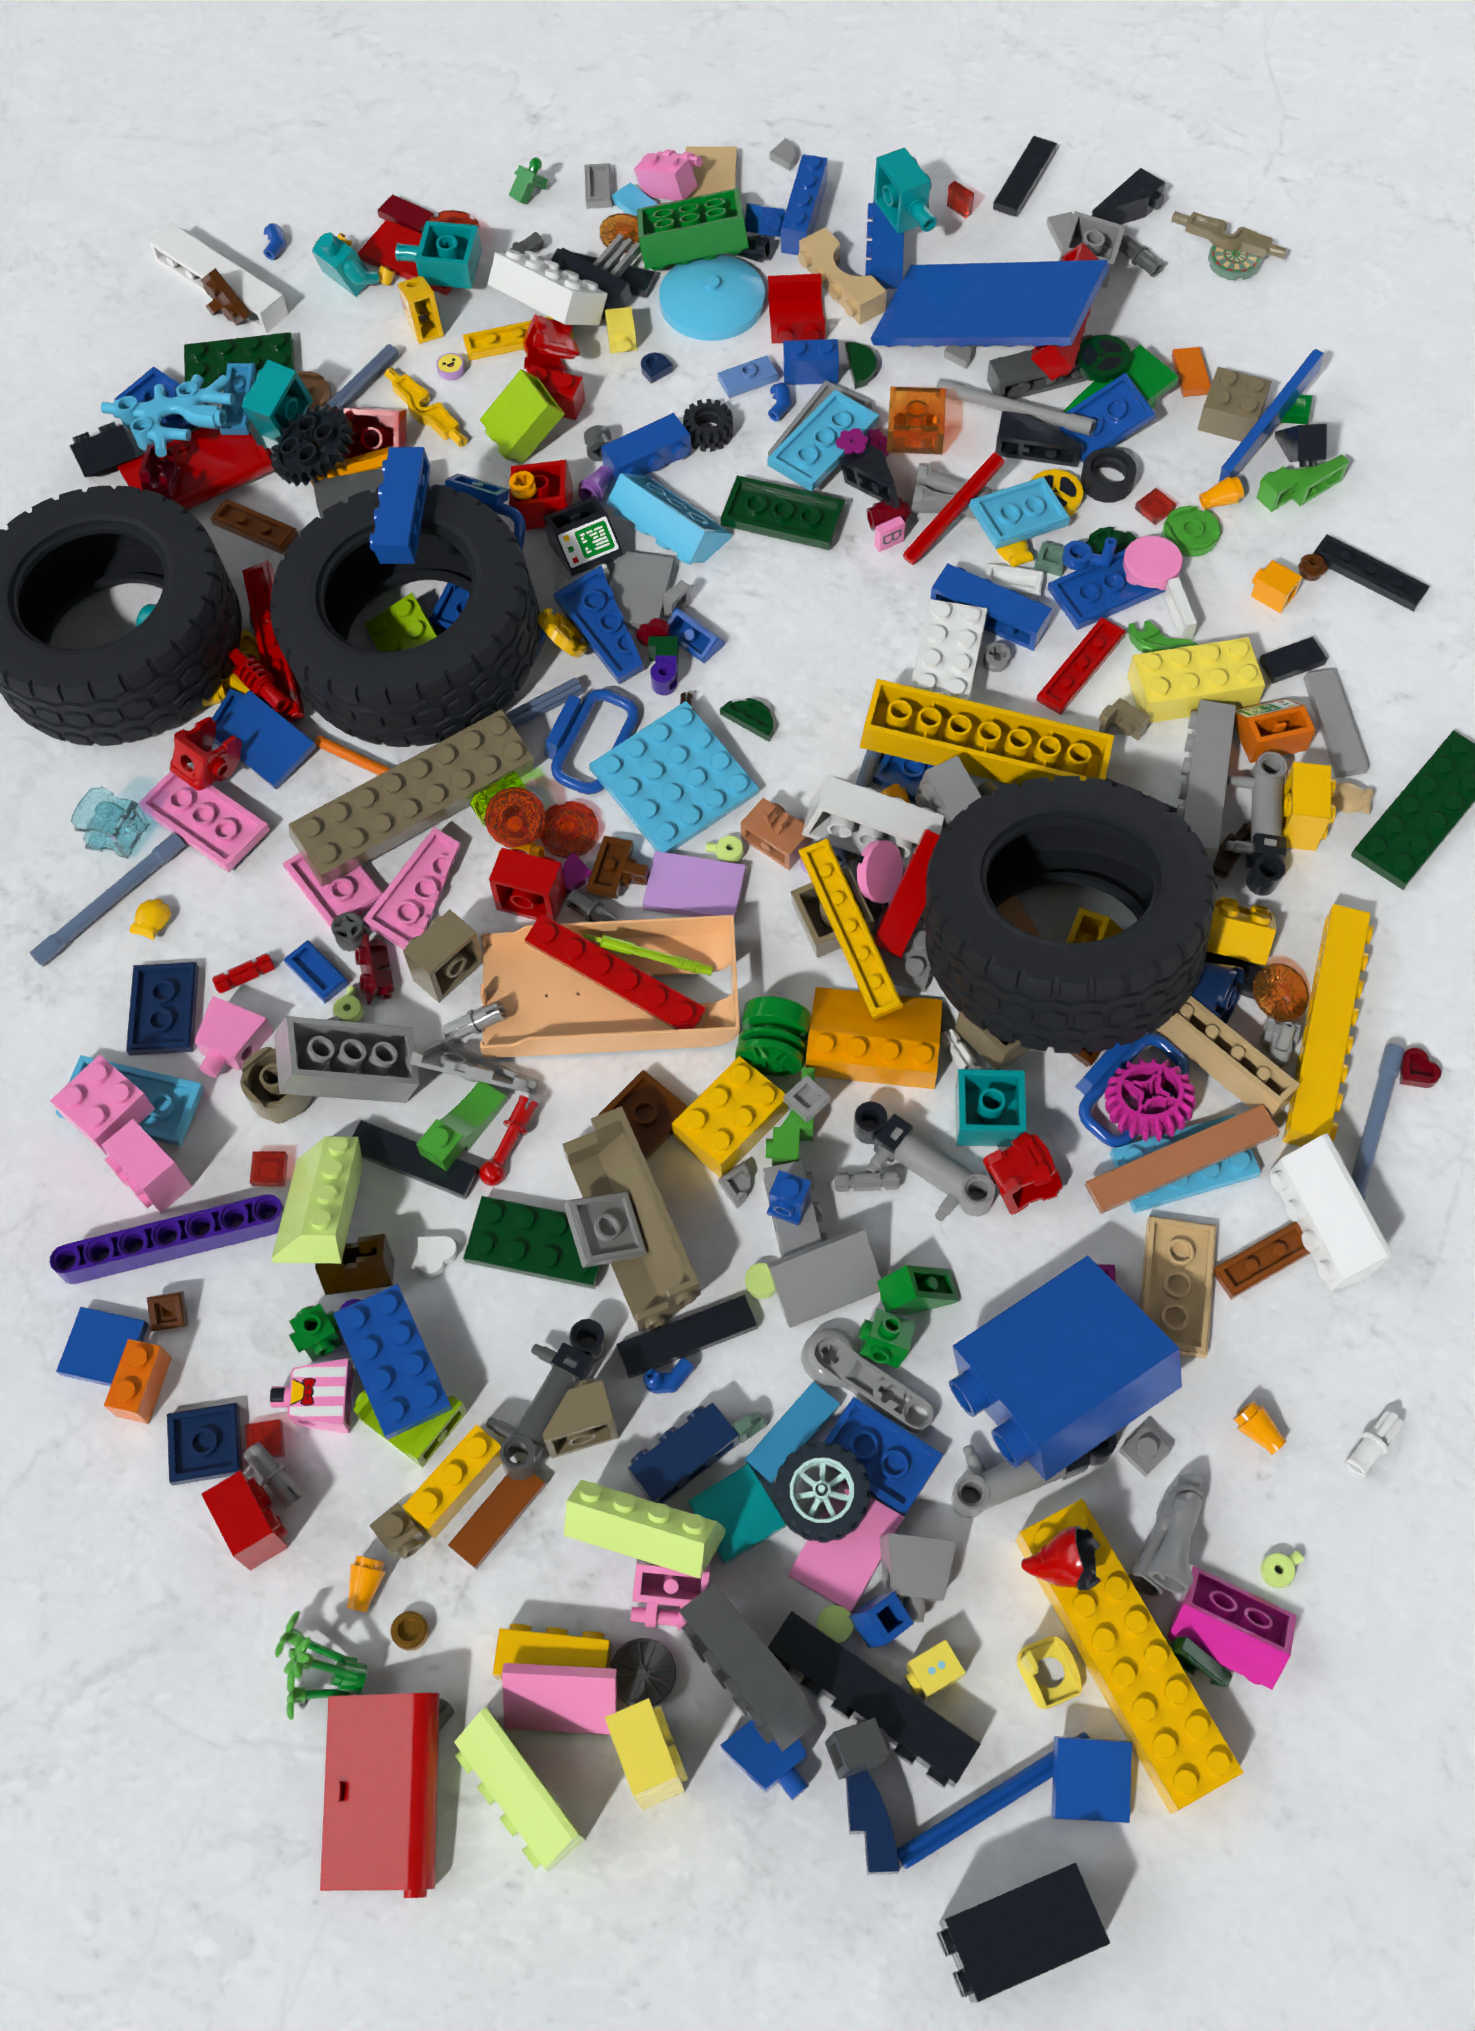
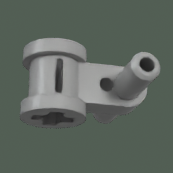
M1267 1016L1262 1030L1261 1044L1269 1045L1271 1061L1283 1069L1284 1062L1289 1060L1291 1051H1295L1297 1047L1301 1023L1295 1021L1292 1023L1275 1021L1274 1017Z

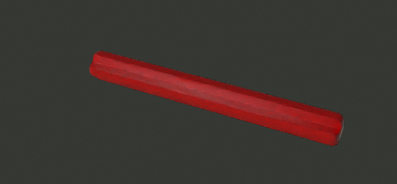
M998 453L991 454L906 549L903 558L909 564L914 565L965 509L970 500L999 471L1005 461Z

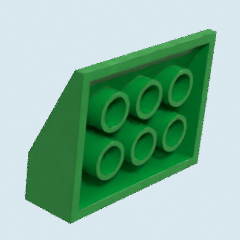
M739 188L637 209L638 239L645 269L660 270L674 263L685 265L692 262L693 259L703 258L709 260L716 258L718 254H738L743 252L744 249L749 248Z

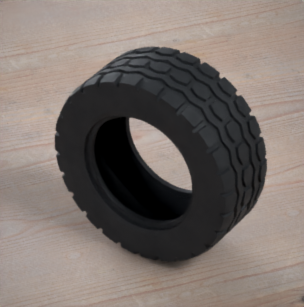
M436 484L432 488L429 485L427 487L415 564H380L375 551H371L369 543L370 534L374 533L375 530L374 510L379 507L380 502L378 487H376V492L374 493L366 490L348 497L347 503L340 501L322 512V519L314 518L301 531V538L295 537L284 553V560H281L277 567L274 584L272 585L270 603L272 628L277 643L304 696L316 712L333 726L352 737L356 736L362 741L381 745L383 742L391 747H410L412 742L416 746L439 743L440 737L444 736L447 739L493 714V710L499 711L503 709L514 698V691L521 689L530 673V668L533 667L541 636V626L538 622V615L540 614L539 605L521 547L509 526L480 500L462 491L458 493L450 487ZM418 580H437L454 584L470 593L463 611L454 623L434 639L419 646L387 652L368 650L347 641L350 628L360 611L373 598L397 585Z
M110 485L88 487L86 492L77 489L60 494L58 500L49 498L31 507L32 512L24 511L7 524V530H0V693L11 709L30 726L55 739L67 740L78 745L93 746L94 743L99 746L120 745L124 739L131 743L151 737L152 731L156 730L159 734L179 724L178 718L180 717L184 719L190 717L203 706L202 700L209 701L222 683V679L227 678L233 667V663L227 654L233 649H239L242 630L241 607L236 591L211 537L196 517L177 502L150 490L144 489L141 491L137 487L118 485L115 489ZM127 583L147 584L162 589L160 598L149 616L135 629L117 640L84 649H66L49 645L50 637L61 617L75 603L95 591Z
M1055 776L1054 781H1049L1047 777L1024 780L1021 786L1016 783L1003 786L994 790L991 796L986 794L968 805L966 810H962L948 824L946 830L943 831L933 849L926 874L925 943L931 971L947 999L959 1012L962 1011L969 1021L982 1030L989 1028L990 1034L1012 1044L1019 1040L1022 1047L1045 1052L1048 1047H1053L1054 1053H1080L1081 1048H1086L1088 1053L1114 1048L1116 1042L1123 1046L1143 1038L1147 1032L1152 1033L1164 1025L1183 1007L1195 990L1205 963L1216 900L1214 872L1201 840L1195 832H1192L1187 822L1176 812L1170 813L1168 806L1149 795L1143 798L1142 792L1123 784H1118L1114 787L1112 786V781L1087 777L1085 781H1081L1079 776ZM1071 883L1092 887L1113 896L1135 915L1137 921L1124 931L1105 939L1082 943H1065L1046 940L1019 929L1010 923L997 908L1005 900L1025 889L1044 884Z

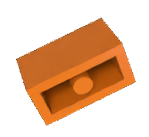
M128 1339L104 1406L116 1417L149 1424L172 1357L159 1345Z

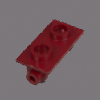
M364 934L360 945L355 948V963L360 965L362 973L359 981L360 990L362 993H365L367 1005H370L374 996H380V999L383 1000L390 999L395 988L391 970H379V968H389L390 966L387 945L381 939H374L369 943L368 934Z

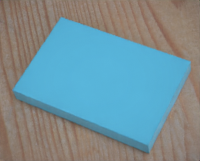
M1044 476L971 499L969 503V508L995 549L1068 526L1071 518Z

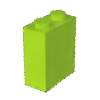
M520 369L483 414L480 421L486 428V435L499 446L498 452L509 461L514 459L523 464L565 413L539 378Z

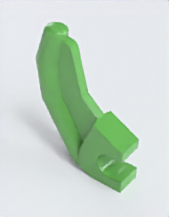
M1150 621L1144 622V631H1138L1134 623L1128 625L1127 632L1130 641L1140 652L1149 653L1198 645L1190 639L1167 638Z

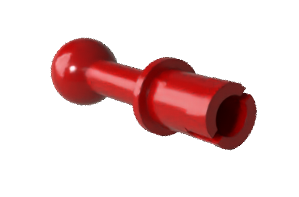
M519 1096V1100L508 1121L504 1120L503 1122L508 1129L492 1160L484 1162L480 1167V1179L488 1186H497L503 1182L506 1175L504 1164L519 1134L527 1135L528 1133L526 1128L536 1108L539 1106L537 1102L531 1100L525 1109L528 1097Z

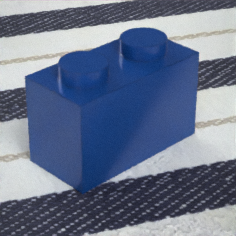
M838 339L783 341L784 384H823L825 380L831 383H838Z

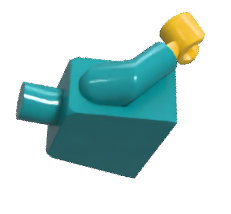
M331 232L325 233L315 242L312 253L323 273L355 297L367 285L377 284L378 282L387 286L392 284L395 272L382 265L379 272L375 270L368 271L356 252L350 247L353 241L345 239V234L339 233L336 237Z

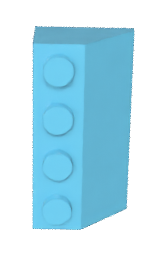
M620 473L606 502L607 505L615 510L614 514L626 521H632L636 524L634 528L645 535H652L656 538V544L667 550L672 549L677 553L676 557L680 561L689 565L692 562H706L733 535L732 532L650 476Z

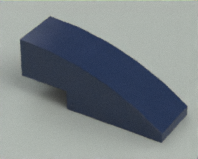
M868 1770L846 1777L849 1834H864L867 1875L898 1874L900 1871L898 1854L890 1818Z

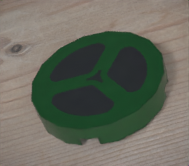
M1107 334L1095 335L1085 339L1080 344L1075 365L1080 375L1090 381L1101 383L1106 382V379L1113 378L1115 380L1128 371L1131 363V351L1126 342L1116 336Z

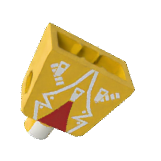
M418 276L400 282L398 289L404 313L418 343L421 344L443 337L444 334L434 292L425 278ZM426 315L428 318L426 321L421 322L419 316Z

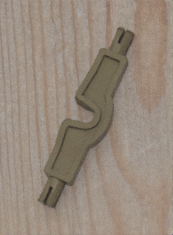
M1177 211L1173 213L1171 219L1172 223L1186 226L1185 232L1208 239L1215 246L1225 250H1241L1262 258L1269 254L1284 259L1287 248L1273 244V238L1245 227H1240L1234 234H1227L1225 232L1227 228L1225 220L1208 217L1196 212L1189 216Z

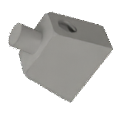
M888 1533L880 1536L884 1593L894 1591L899 1599H903V1606L912 1621L924 1623L925 1602L944 1600L956 1549V1541Z

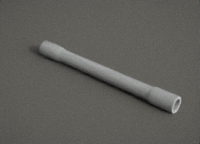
M940 379L936 386V395L953 400H963L1000 411L1031 415L1042 422L1091 436L1095 429L1096 420L1085 416L1056 411L966 387L963 384L945 379Z

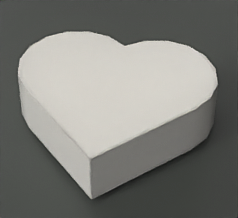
M449 1236L418 1237L417 1263L423 1275L427 1277L439 1275L444 1270L445 1264L451 1263L457 1257V1245Z

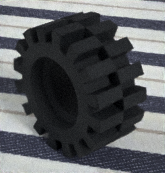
M701 399L697 400V406L692 403L689 405V409L686 408L684 411L683 426L690 433L692 448L697 449L700 446V451L705 452L706 448H710V452H714L716 446L720 450L723 448V443L726 445L730 443V438L732 439L733 416L725 403L720 406L719 400L711 403V399H706V403H703ZM707 422L717 424L713 428H702L699 425Z

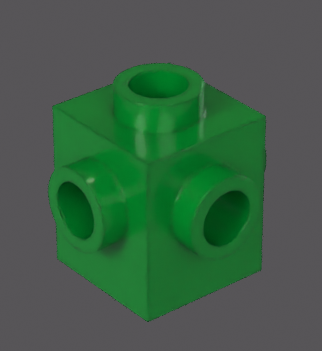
M321 1304L307 1306L301 1309L295 1318L289 1321L294 1330L293 1333L289 1334V1337L299 1353L305 1350L312 1361L330 1354L337 1347L343 1345L337 1333L340 1329L333 1311L326 1313Z
M876 1309L870 1320L864 1319L859 1330L858 1339L863 1340L859 1354L869 1357L877 1363H885L899 1368L910 1351L916 1323L901 1318L892 1312Z

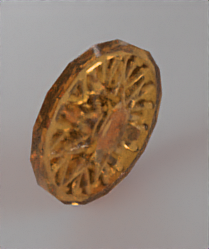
M617 213L603 220L599 229L600 240L603 245L608 247L619 234L624 236V240L627 238L632 239L633 244L639 242L637 216L628 213Z
M1272 963L1263 967L1254 977L1252 986L1254 999L1267 1016L1274 1017L1278 1021H1291L1301 1016L1307 1008L1309 1001L1308 986L1302 975L1294 968L1283 963Z

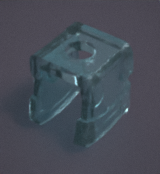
M103 786L91 788L78 803L71 818L72 824L75 825V831L85 832L83 840L86 843V849L103 852L104 849L112 850L118 856L129 859L140 837L150 826V822L138 803L129 799H119L114 796L113 792Z

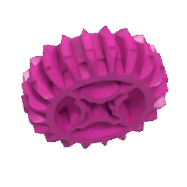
M1155 1056L1150 1063H1145L1141 1057L1137 1065L1128 1061L1125 1065V1070L1117 1068L1115 1077H1110L1108 1088L1105 1090V1110L1110 1114V1121L1112 1124H1118L1120 1133L1129 1130L1131 1139L1140 1134L1145 1142L1149 1139V1136H1155L1158 1142H1160L1164 1133L1172 1138L1175 1134V1129L1183 1131L1185 1122L1190 1121L1193 1109L1195 1108V1089L1190 1084L1188 1074L1181 1075L1182 1070L1180 1066L1170 1068L1168 1059L1164 1063L1158 1064ZM1162 1087L1169 1090L1175 1098L1171 1097L1170 1093L1164 1091ZM1124 1100L1129 1101L1131 1106L1137 1108V1111L1131 1109Z

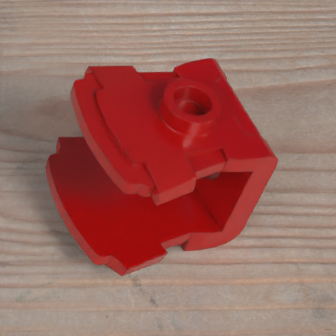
M535 314L523 339V347L527 353V357L524 359V369L528 372L531 365L568 373L561 359H574L575 356H580L577 343L571 337L572 325L562 324L557 320Z
M211 717L197 722L190 731L182 729L174 735L175 745L169 769L180 779L199 791L209 787L217 780L221 782L229 779L236 771L241 755V739L236 738L234 735L225 740L223 745L211 751L216 735V721ZM192 762L194 769L190 768L188 763Z
M1024 1132L1011 1141L1012 1146L1005 1151H995L983 1159V1164L991 1180L999 1189L1000 1195L1011 1215L1022 1211L1030 1203L1041 1199L1046 1201L1056 1198L1060 1190L1063 1189L1062 1181L1052 1156L1044 1142L1036 1134L1030 1135Z

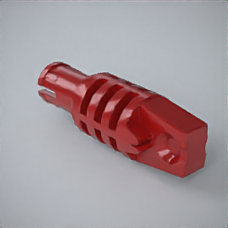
M237 648L227 654L232 663L237 667L233 670V673L257 697L264 698L277 713L284 712L290 706V698L276 686L275 677L253 655L247 658Z

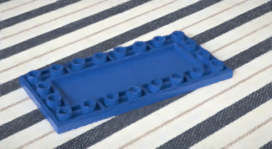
M1108 260L910 265L871 336L872 344L886 347L933 345L934 347L942 345H957L959 347L967 345H982L984 347L991 345H1007L1009 347L1016 345H1032L1034 347L1058 345L1064 347L1072 345L1110 269Z

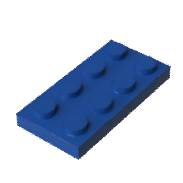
M398 1284L333 1313L386 1440L452 1410Z

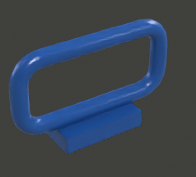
M459 473L445 479V485L442 486L453 488L458 493L461 491L480 500L483 504H486L495 513L509 517L514 523V535L521 550L523 549L526 532L524 517L518 509L504 504L508 500L510 489Z
M596 689L588 693L581 704V698L570 694L545 744L544 756L553 759L551 772L555 780L567 788L587 795L602 791L604 789L603 785L598 779L588 783L572 777L563 771V765L594 704L598 701H606L623 708L628 714L612 749L631 737L640 716L638 707L632 700L606 689Z
M1146 1033L1143 1038L1123 1046L1116 1042L1114 1048L1108 1049L1075 1086L1085 1095L1079 1104L1078 1114L1081 1123L1089 1132L1109 1147L1117 1148L1128 1145L1138 1137L1137 1135L1131 1139L1129 1130L1124 1131L1120 1135L1111 1133L1093 1117L1091 1112L1092 1107L1103 1096L1106 1088H1108L1110 1077H1115L1117 1068L1125 1070V1065L1128 1061L1132 1063L1145 1047L1152 1045L1168 1056L1176 1066H1180L1182 1070L1181 1075H1189L1190 1066L1187 1057L1160 1034ZM1164 1087L1162 1088L1164 1091L1170 1093L1171 1097L1173 1096V1094L1169 1090L1165 1089Z

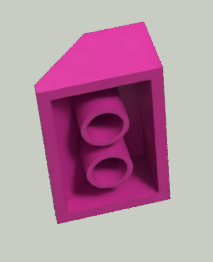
M1193 1566L1191 1572L1194 1581L1188 1593L1181 1594L1171 1620L1167 1638L1174 1641L1177 1637H1188L1221 1666L1245 1676L1247 1680L1254 1684L1263 1685L1273 1690L1291 1656L1297 1615Z

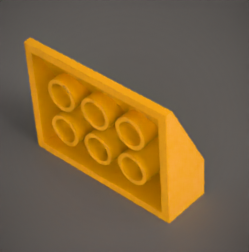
M816 987L805 1068H815V1077L934 1089L938 1069L942 1000L899 995L903 1008L873 1020L860 991Z

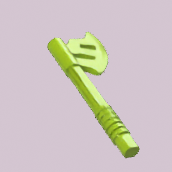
M584 934L585 939L599 942L602 948L628 955H638L673 965L674 968L677 967L688 972H695L696 974L702 973L709 976L712 974L713 967L701 964L700 961L697 962L686 957H679V955L672 956L604 934L602 938Z

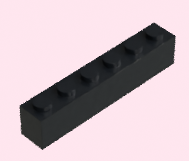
M793 1611L790 1612L768 1645L769 1650L787 1672L791 1671L802 1679L799 1684L802 1688L817 1698L822 1693L833 1701L830 1707L848 1720L851 1716H854L861 1722L875 1718L879 1728H883L886 1732L889 1742L896 1746L893 1752L910 1765L917 1761L928 1770L925 1775L943 1788H945L947 1783L953 1788L955 1787L981 1745Z

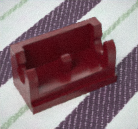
M148 444L139 470L142 491L144 489L150 490L173 500L181 474L180 467H177L175 453L171 447H168L167 455L169 458L161 459L155 454V444Z

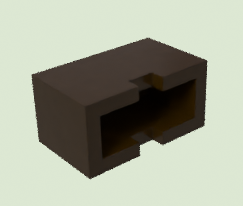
M378 1234L358 1237V1242L345 1244L341 1264L315 1263V1270L325 1295L393 1286L395 1260L386 1235Z

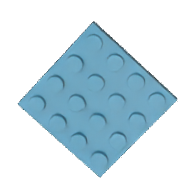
M687 701L589 764L590 771L656 851L662 853L673 852L759 793V787Z

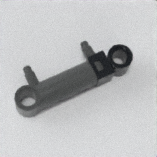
M582 1319L576 1322L570 1331L571 1346L563 1342L557 1352L546 1346L533 1345L531 1353L538 1356L540 1360L550 1364L552 1369L516 1428L493 1417L488 1419L486 1423L487 1428L506 1439L500 1448V1458L505 1473L511 1479L525 1480L536 1472L538 1459L546 1447L542 1434L569 1389L575 1388L576 1383L590 1379L595 1371L594 1363L604 1356L606 1350L604 1330L597 1321ZM586 1337L596 1340L590 1346H584L579 1343ZM517 1452L528 1454L526 1460L521 1463H514L510 1460Z

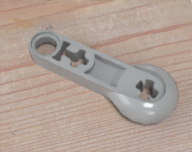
M824 1328L814 1332L806 1340L801 1353V1362L805 1372L814 1381L827 1386L848 1389L913 1433H922L931 1426L934 1418V1410L931 1404L865 1360L864 1356L859 1354L860 1350L855 1341L846 1332L836 1328ZM826 1350L828 1353H830V1350L836 1351L838 1362L834 1364L831 1360V1364L824 1363L823 1352ZM890 1389H893L895 1391L894 1398L900 1403H903L904 1397L909 1399L903 1407L902 1414L896 1412L899 1409V1404L895 1401L888 1400L887 1403L881 1401L883 1395L880 1392L881 1390L888 1392ZM913 1407H921L926 1411L928 1418L922 1424H914L908 1418V1411Z

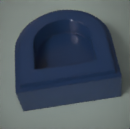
M653 352L646 354L641 359V372L652 384L673 372V364L663 354Z

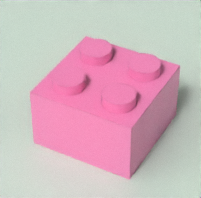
M100 1054L50 1100L58 1112L105 1155L107 1153L101 1145L130 1120L134 1119L139 1125L155 1110L144 1092Z
M134 1119L130 1120L101 1145L109 1155L104 1161L110 1166L116 1176L127 1187L129 1186L147 1209L153 1204L162 1213L192 1187L176 1163Z

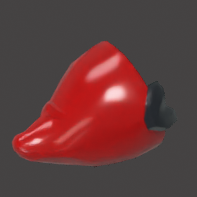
M1078 1525L1071 1526L1058 1532L1038 1553L1024 1558L1021 1561V1566L1028 1574L1053 1585L1090 1590L1101 1581L1096 1577L1095 1550L1100 1548V1545L1093 1538V1533L1090 1530H1083Z

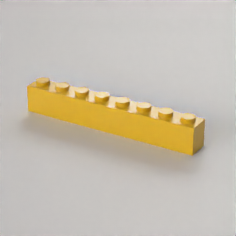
M1332 904L1325 918L1294 1078L1300 1086L1290 1100L1282 1142L1302 1147L1327 1133L1332 1142L1335 1139L1338 1123L1333 1122L1334 1113L1339 1112L1343 1100V1094L1338 1093L1340 1083L1344 1084L1348 1073V1065L1343 1063L1345 1055L1350 1054L1354 1039L1353 1036L1349 1035L1350 1026H1355L1359 1008H1355L1354 1003L1355 999L1360 998L1364 984L1363 980H1359L1360 971L1364 972L1369 953H1365L1364 948L1365 944L1369 945L1374 929L1373 926L1369 925L1371 915L1369 912Z

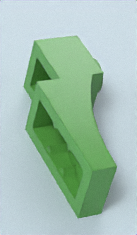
M1341 454L1316 467L1286 469L1283 466L1275 472L1271 471L1263 476L1256 498L1271 512L1292 499L1299 506H1302L1341 482L1349 461Z
M802 1067L801 1080L808 1075L815 1082V1068ZM791 1110L780 1127H773V1139L766 1138V1158L772 1159V1166L799 1161V1141H813V1118L806 1123L797 1113Z
M479 1081L454 1109L440 1120L436 1119L416 1144L420 1154L447 1171L464 1149L470 1150L508 1102L507 1096L489 1084Z

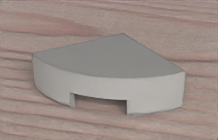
M785 138L770 152V160L790 171L794 166L795 160L793 144Z
M949 345L944 350V357L966 369L971 359V345L964 347Z
M746 1162L718 1179V1184L736 1209L746 1201L751 1190V1174Z

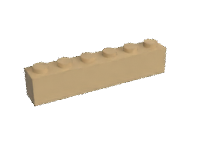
M1192 996L1189 997L1183 1007L1169 1021L1156 1030L1249 1108L1253 1109L1263 1104L1272 1120L1289 1104L1300 1086L1296 1080Z

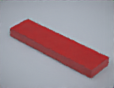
M1101 617L1037 694L1036 701L1062 715L1124 639L1126 630Z
M924 829L873 938L876 947L899 958L902 957L926 905L927 867L933 849L941 836L929 829Z

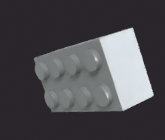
M286 1016L274 1035L279 1094L406 1103L420 1085L418 1068L410 1064L412 1053L415 1051L412 1027Z

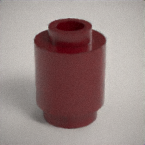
M898 497L900 507L896 509L884 502L874 503L872 507L867 508V519L871 530L873 531L876 526L901 516L906 525L907 519L911 517L907 501L903 502L901 497Z

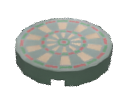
M1213 244L1209 251L1208 261L1210 262L1211 270L1219 277L1227 280H1236L1237 277H1243L1244 280L1249 279L1258 272L1262 257L1241 250H1225Z

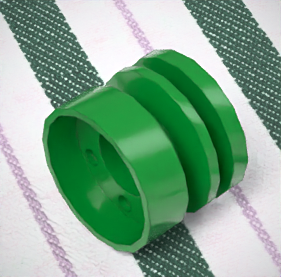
M764 996L750 999L744 1007L741 1022L743 1031L738 1037L735 1058L737 1059L740 1056L763 1075L790 1076L797 1074L802 1070L803 1056L805 1055L804 1041L808 1039L811 1022L810 1012L799 1003L785 998Z

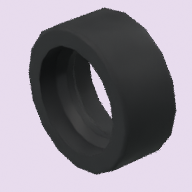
M1100 448L1086 457L1080 478L1082 488L1089 497L1096 501L1104 503L1120 501L1131 493L1137 472L1136 463L1123 450L1116 448ZM1099 468H1112L1122 473L1124 479L1116 483H1107L1100 481L1092 472Z

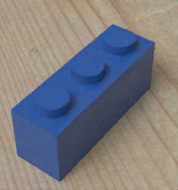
M671 413L601 446L603 465L612 470L615 482L620 473L645 476L691 454L690 433L677 416Z

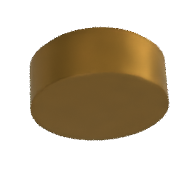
M413 1611L403 1612L394 1619L391 1625V1637L399 1648L406 1651H414L422 1647L427 1641L429 1626L419 1613Z

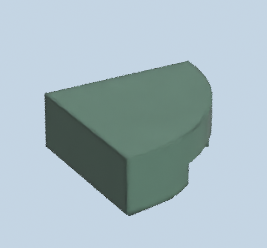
M760 1411L743 1417L732 1424V1426L739 1435V1442L744 1443L768 1426V1421Z

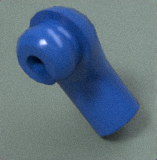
M270 223L264 228V235H268L267 239L270 240V243L263 250V253L268 259L274 260L286 245V239L282 228L275 223Z
M782 382L774 384L770 389V394H774L773 399L776 400V403L768 411V415L776 422L792 406L790 389Z
M681 1358L671 1372H660L655 1369L648 1370L644 1374L643 1381L646 1389L654 1394L674 1393L679 1390L695 1367L687 1359Z

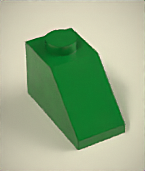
M905 1265L877 1281L881 1302L884 1305L885 1311L894 1314L910 1315L955 1304L960 1301L950 1269Z

